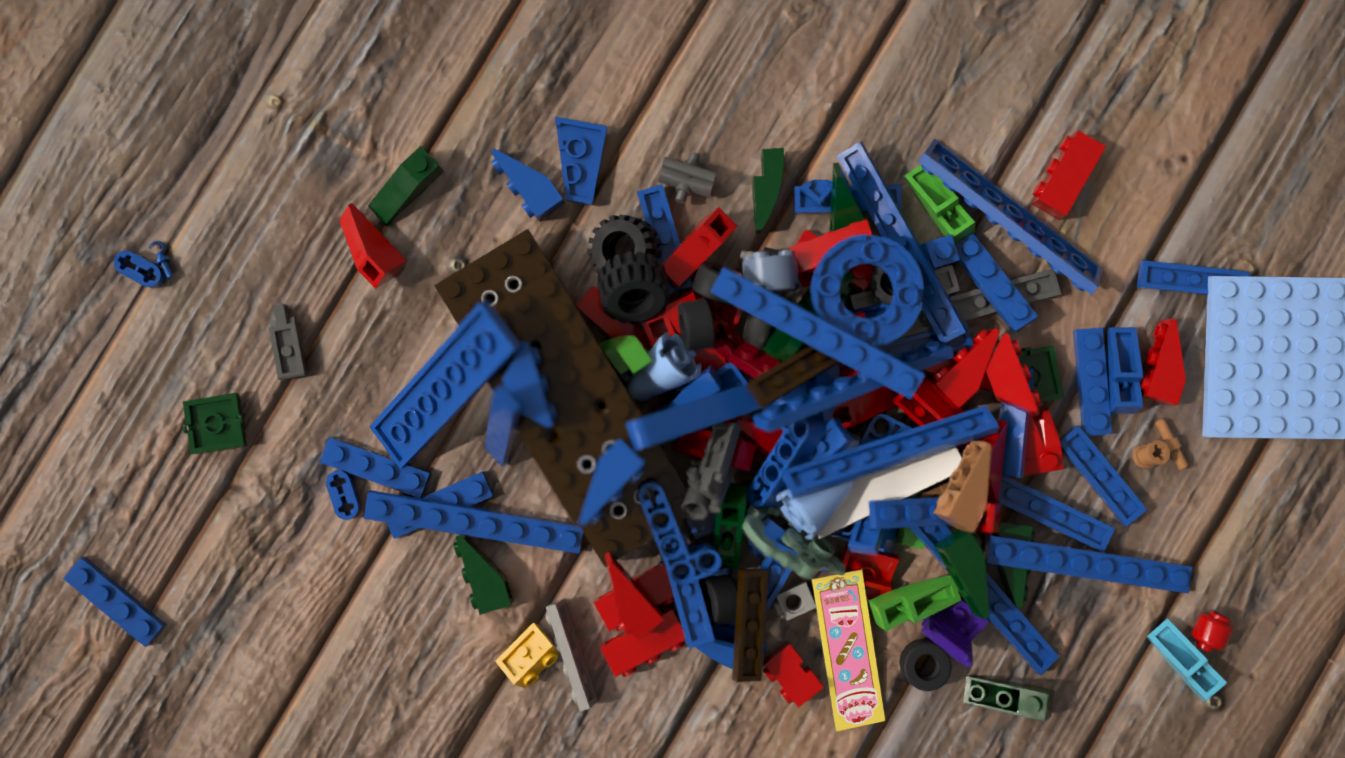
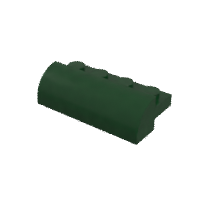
M849 271L843 276L840 284V298L842 302L852 292L849 284L854 279V276ZM810 287L797 305L815 314L811 301ZM777 328L760 350L782 363L810 345Z

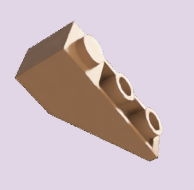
M970 442L963 452V458L957 469L951 474L950 482L945 492L937 501L934 514L959 530L974 533L986 510L991 445L989 443Z

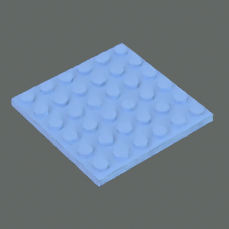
M1208 276L1203 437L1345 439V278Z

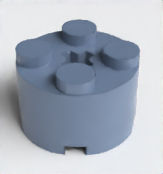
M794 250L780 251L778 255L769 256L767 251L756 252L751 257L743 258L742 269L744 277L778 295L784 292L783 289H787V294L800 291L797 257Z

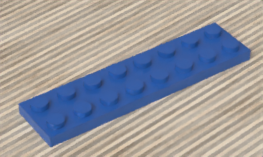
M934 138L918 160L922 164L921 167L930 175L935 174L943 180L944 186L953 192L957 191L961 194L968 205L973 208L978 207L985 213L986 218L995 225L1000 224L1007 230L1008 235L1012 239L1022 241L1028 246L1029 251L1034 256L1042 257L1049 262L1050 267L1056 273L1064 274L1070 278L1072 284L1078 290H1085L1090 295L1099 287L1103 270L1100 265Z
M488 300L480 302L369 426L400 469L412 462L522 346Z

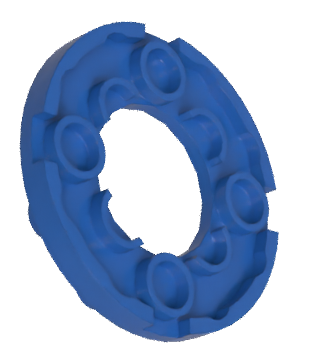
M867 234L856 235L846 238L831 247L818 262L811 281L812 306L817 316L874 346H880L902 336L917 319L922 307L923 279L914 258L897 242L886 237ZM858 264H871L880 267L888 274L893 285V297L890 306L883 314L875 318L863 319L853 315L845 308L840 298V284L843 276L850 268Z

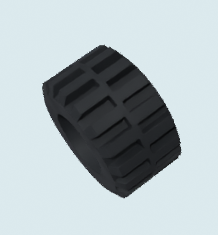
M628 215L609 216V220L603 219L599 222L601 228L595 227L592 231L595 236L594 238L589 237L588 243L592 244V249H588V255L593 256V259L589 261L591 266H597L595 272L600 275L599 270L605 266L606 261L609 259L614 260L616 244L626 234H629L635 243V253L637 251L643 252L644 255L649 253L654 255V259L662 255V250H658L657 247L662 245L661 240L655 238L658 234L657 231L650 228L651 224Z
M630 251L625 252L626 254L622 256L618 254L614 256V260L609 259L606 261L605 266L599 270L598 286L603 311L605 314H609L611 319H618L621 323L630 322V324H636L639 321L642 323L647 322L649 318L654 319L658 316L657 313H662L665 310V306L669 303L670 292L664 265H662L658 258L654 259V255L649 253L644 255L643 252L637 251V253L632 254Z

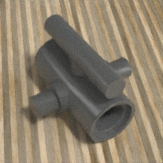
M690 152L689 158L685 162L664 157L658 182L676 188L675 202L679 204H685L687 196H690L691 193L710 198L717 174L716 172L700 168L698 164L700 154L696 152Z
M702 463L698 464L697 468H689L686 473L689 477L688 483L690 487L682 505V512L694 520L704 519L707 513L720 512L734 472L733 467H729L726 479L722 483L723 488L719 497L709 499L699 492L702 483V475L699 473Z

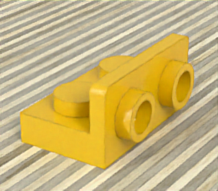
M532 623L495 662L514 685L526 688L538 680L539 674L546 667L553 665L557 661L558 655L561 652L557 651L555 644L539 625Z

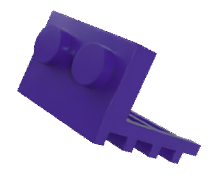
M960 595L961 601L923 619L922 626L924 628L921 632L965 667L968 666L970 668L973 664L972 640L989 623V619L984 620L974 616L966 601Z

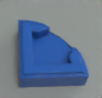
M820 179L808 181L799 190L820 207L831 194L832 181Z

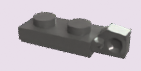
M288 305L273 306L275 320L270 321L271 327L268 328L278 380L306 376V364L296 318L294 316L290 317Z
M736 422L715 424L713 426L699 473L702 475L699 492L709 499L718 498L723 488L722 483L726 479L741 431V426Z

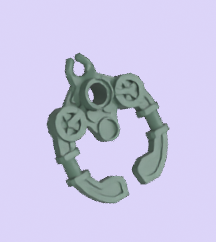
M750 503L747 505L746 512L749 514L744 520L743 529L751 541L764 553V556L774 558L784 568L787 567L806 579H812L822 569L837 575H845L846 567L833 555L835 549L824 537L819 539L817 535L812 540H808L805 538L808 533L804 530L799 533L797 530L789 528L783 535L782 540L788 547L797 551L796 555L792 554L789 550L784 552L775 546L776 542L770 540L764 534L765 527L761 521L766 514H770L775 518L780 516L788 521L781 509L775 507H753Z

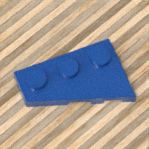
M555 117L566 201L593 206L608 128L603 125Z

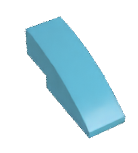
M1168 618L1146 636L1173 670L1203 702L1207 701L1227 683L1208 664V660Z

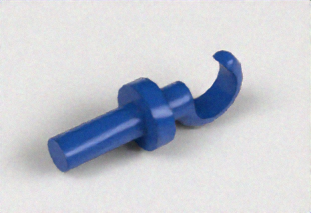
M161 241L152 242L149 245L150 249L154 245L162 247V250L156 253L158 258L155 261L156 264L162 266L167 279L173 278L174 275L168 265L170 259L168 256H164L166 246Z

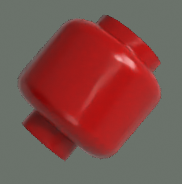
M1210 610L1209 613H1201L1191 631L1192 636L1197 640L1196 646L1212 653L1213 649L1224 650L1234 633V628L1230 624L1231 619L1213 610Z

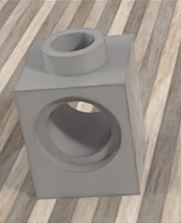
M804 580L782 588L773 602L778 616L783 614L787 621L816 608ZM791 594H796L800 599L799 604L793 608L787 607L785 604L786 598Z

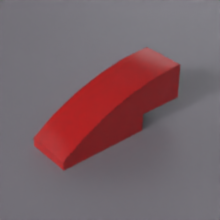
M592 286L577 303L576 307L611 338L629 335L637 338L645 351L651 346L646 332L638 324H630V322L621 323L618 319L613 320L609 317V314H605L601 306L600 293L596 287Z
M987 502L986 510L976 529L989 533L999 532L1002 504Z

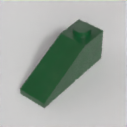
M419 146L400 164L369 203L368 207L387 226L445 171Z
M833 163L829 232L842 229L854 222L866 220L863 209L839 163Z
M729 483L720 512L716 513L713 546L721 558L720 567L738 569L748 485Z
M958 529L933 547L973 615L986 620L990 616L985 555L980 548L982 543L975 533Z

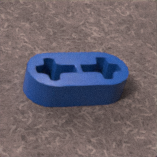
M125 250L119 252L114 258L115 269L142 286L158 288L165 282L166 275L163 268L137 253ZM130 259L131 263L137 265L136 269L126 267V264L123 263L124 260ZM143 271L153 272L156 279L149 280V277L143 274Z
M342 470L331 472L327 476L326 487L336 515L343 520L357 517L361 512V502L351 474ZM337 475L339 478H345L346 483L342 484L343 494L341 488L334 486L333 483L337 480ZM344 496L348 504L353 503L354 508L350 510L351 515H349L348 511H342V507L345 506Z

